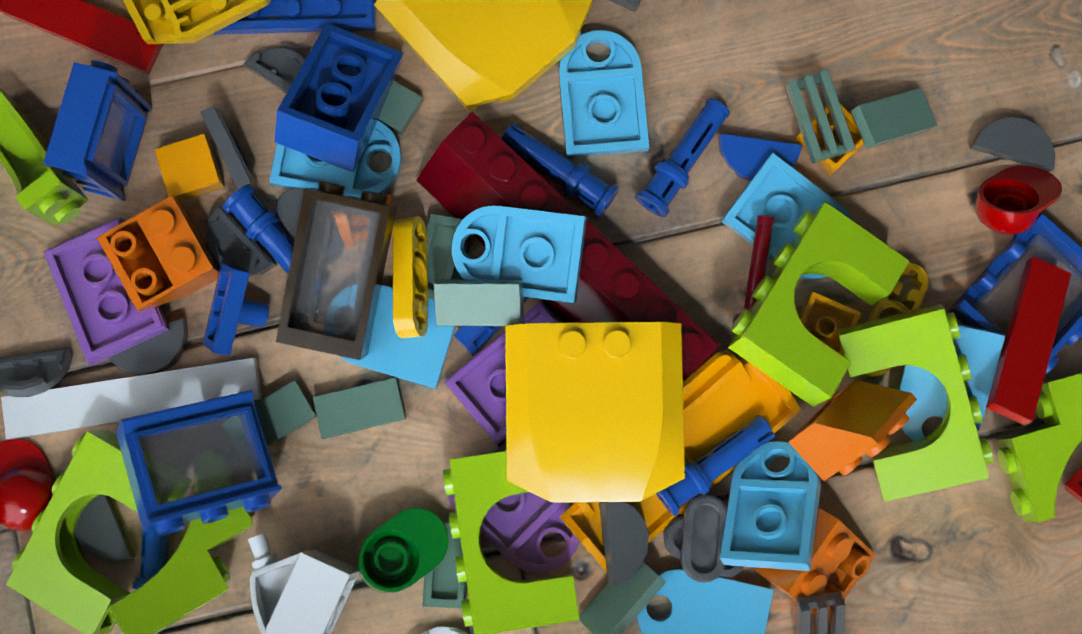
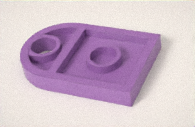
M507 441L494 453L507 451ZM531 492L511 495L495 503L485 515L480 531L514 566L533 573H543L559 568L572 557L579 544L577 537L559 517L573 505L572 502L552 503ZM451 495L448 500L456 507L455 497ZM558 532L565 538L566 547L561 555L550 557L542 551L540 544L545 534Z

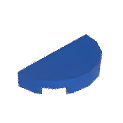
M728 134L719 135L721 156L724 157L727 165L736 172L735 174L738 177L749 181L772 153L792 167L797 162L803 146Z

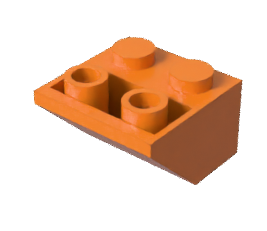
M173 195L97 237L138 312L187 297L218 279L220 267L208 251L206 242L187 208Z
M853 380L828 399L790 439L789 444L823 481L838 471L842 476H845L862 462L863 458L861 456L866 453L872 458L890 443L891 440L886 435H892L907 423L910 417L906 412L917 398L911 392Z
M818 507L811 571L752 568L796 602L799 597L841 591L845 602V598L858 579L867 573L870 562L876 554L839 519ZM828 606L827 624L831 619V606ZM817 608L810 609V613L816 616Z

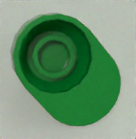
M411 508L401 511L370 533L361 543L356 557L357 570L362 581L371 589L381 593H397L412 586L436 568L444 559L449 541L446 527L438 516L428 510Z

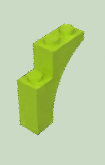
M0 89V162L14 183L17 192L15 199L25 211L54 227L58 224H66L80 214L81 206L89 201V199L72 178L62 175L63 170L43 164L49 146L48 141L13 98Z
M1082 372L1043 383L1036 414L1040 419H1044V427L998 440L1000 449L997 451L998 461L1003 472L1009 474L1014 490L1010 493L1011 502L1015 512L1022 516L1024 522H1042L1055 518V501L1063 470L1070 456L1082 441Z
M211 449L195 457L192 465L195 479V495L232 486L229 481L234 476L222 456L216 458ZM244 507L228 511V517L207 524H203L201 518L191 520L178 549L164 567L142 587L109 607V611L122 634H157L225 594L229 590L226 581L231 579L230 574L221 558L217 556L212 559L209 553L250 530L254 524L251 517L255 515V511L245 512Z

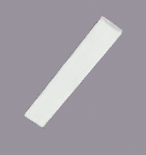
M242 359L49 389L44 393L31 397L4 396L1 397L5 436L6 439L11 440L120 423L122 419L249 390L253 391L254 402L262 400L257 359Z

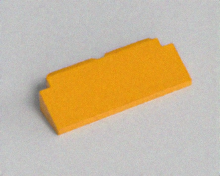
M728 350L718 352L683 382L684 459L688 461L690 459L697 460L734 432L744 427L757 415H761L772 428V432L775 434L798 414L801 408L790 390L744 358L739 360ZM737 464L711 482V488L736 468ZM656 494L643 501L625 503L635 507L644 518L649 533V543L674 519L684 513L687 504L691 500L679 508L680 513L675 517L669 513ZM575 502L559 517L607 573L599 502Z

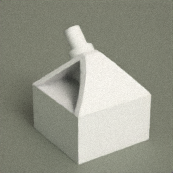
M265 533L248 539L255 561L252 562L254 571L250 576V594L254 615L261 634H332L359 575L357 568L317 549L304 551L279 561L277 553L272 555Z

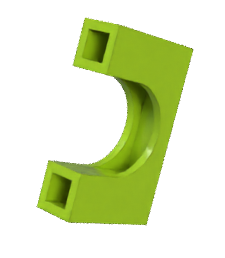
M824 202L813 213L806 210L800 216L792 229L797 234L792 244L786 242L773 259L772 263L777 266L771 277L766 275L754 290L752 297L757 301L751 311L745 309L733 324L731 331L736 335L728 347L813 407L833 396L851 362L813 336L800 321L794 302L795 287L800 276L820 274L832 278L872 306L891 294L909 262L904 256L827 202Z
M937 304L839 329L844 356L851 362L848 368L850 377L890 367L909 365L932 373L942 382L946 390V411L941 423L932 433L917 441L884 448L873 457L884 502L989 478L986 465L994 463L993 455L987 437L979 439L975 423L982 422L983 418L977 397L968 398L964 381L972 380L965 354L959 356L956 354L953 339L961 338L954 312L946 314L942 304Z
M109 430L87 431L75 443L72 449L73 458L66 472L62 473L53 484L51 491L53 496L47 508L34 520L31 528L33 534L26 547L14 558L11 565L13 572L6 585L83 634H105L111 632L116 624L109 611V607L131 593L93 570L85 562L79 551L77 539L74 536L76 523L83 509L101 494L118 500L137 513L138 511L117 435ZM143 451L157 505L182 499L192 480Z
M507 451L449 459L450 469L443 470L446 496L454 495L457 512L449 513L452 539H461L463 555L455 556L458 582H467L469 599L461 600L465 627L473 626L474 634H494L579 621L580 617L572 573L527 580L512 579L496 571L483 554L480 543V531L482 522L489 509L505 497L529 492L507 481Z

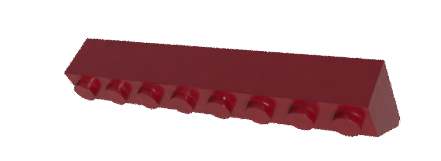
M473 111L441 142L416 179L437 202L457 219L463 220L471 212L486 206H504L582 216ZM588 220L586 221L576 303L540 299L564 323H681L683 382L719 347L703 329ZM472 234L484 247H486L485 241L480 235Z

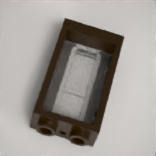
M319 181L318 188H305L276 342L361 360L368 355L397 205L386 203L387 195L362 190L361 196L356 197L344 194L345 186Z

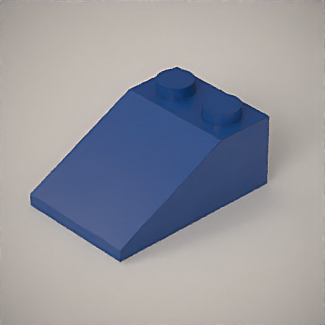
M326 23L277 109L274 142L347 171L354 172L369 143L404 53Z

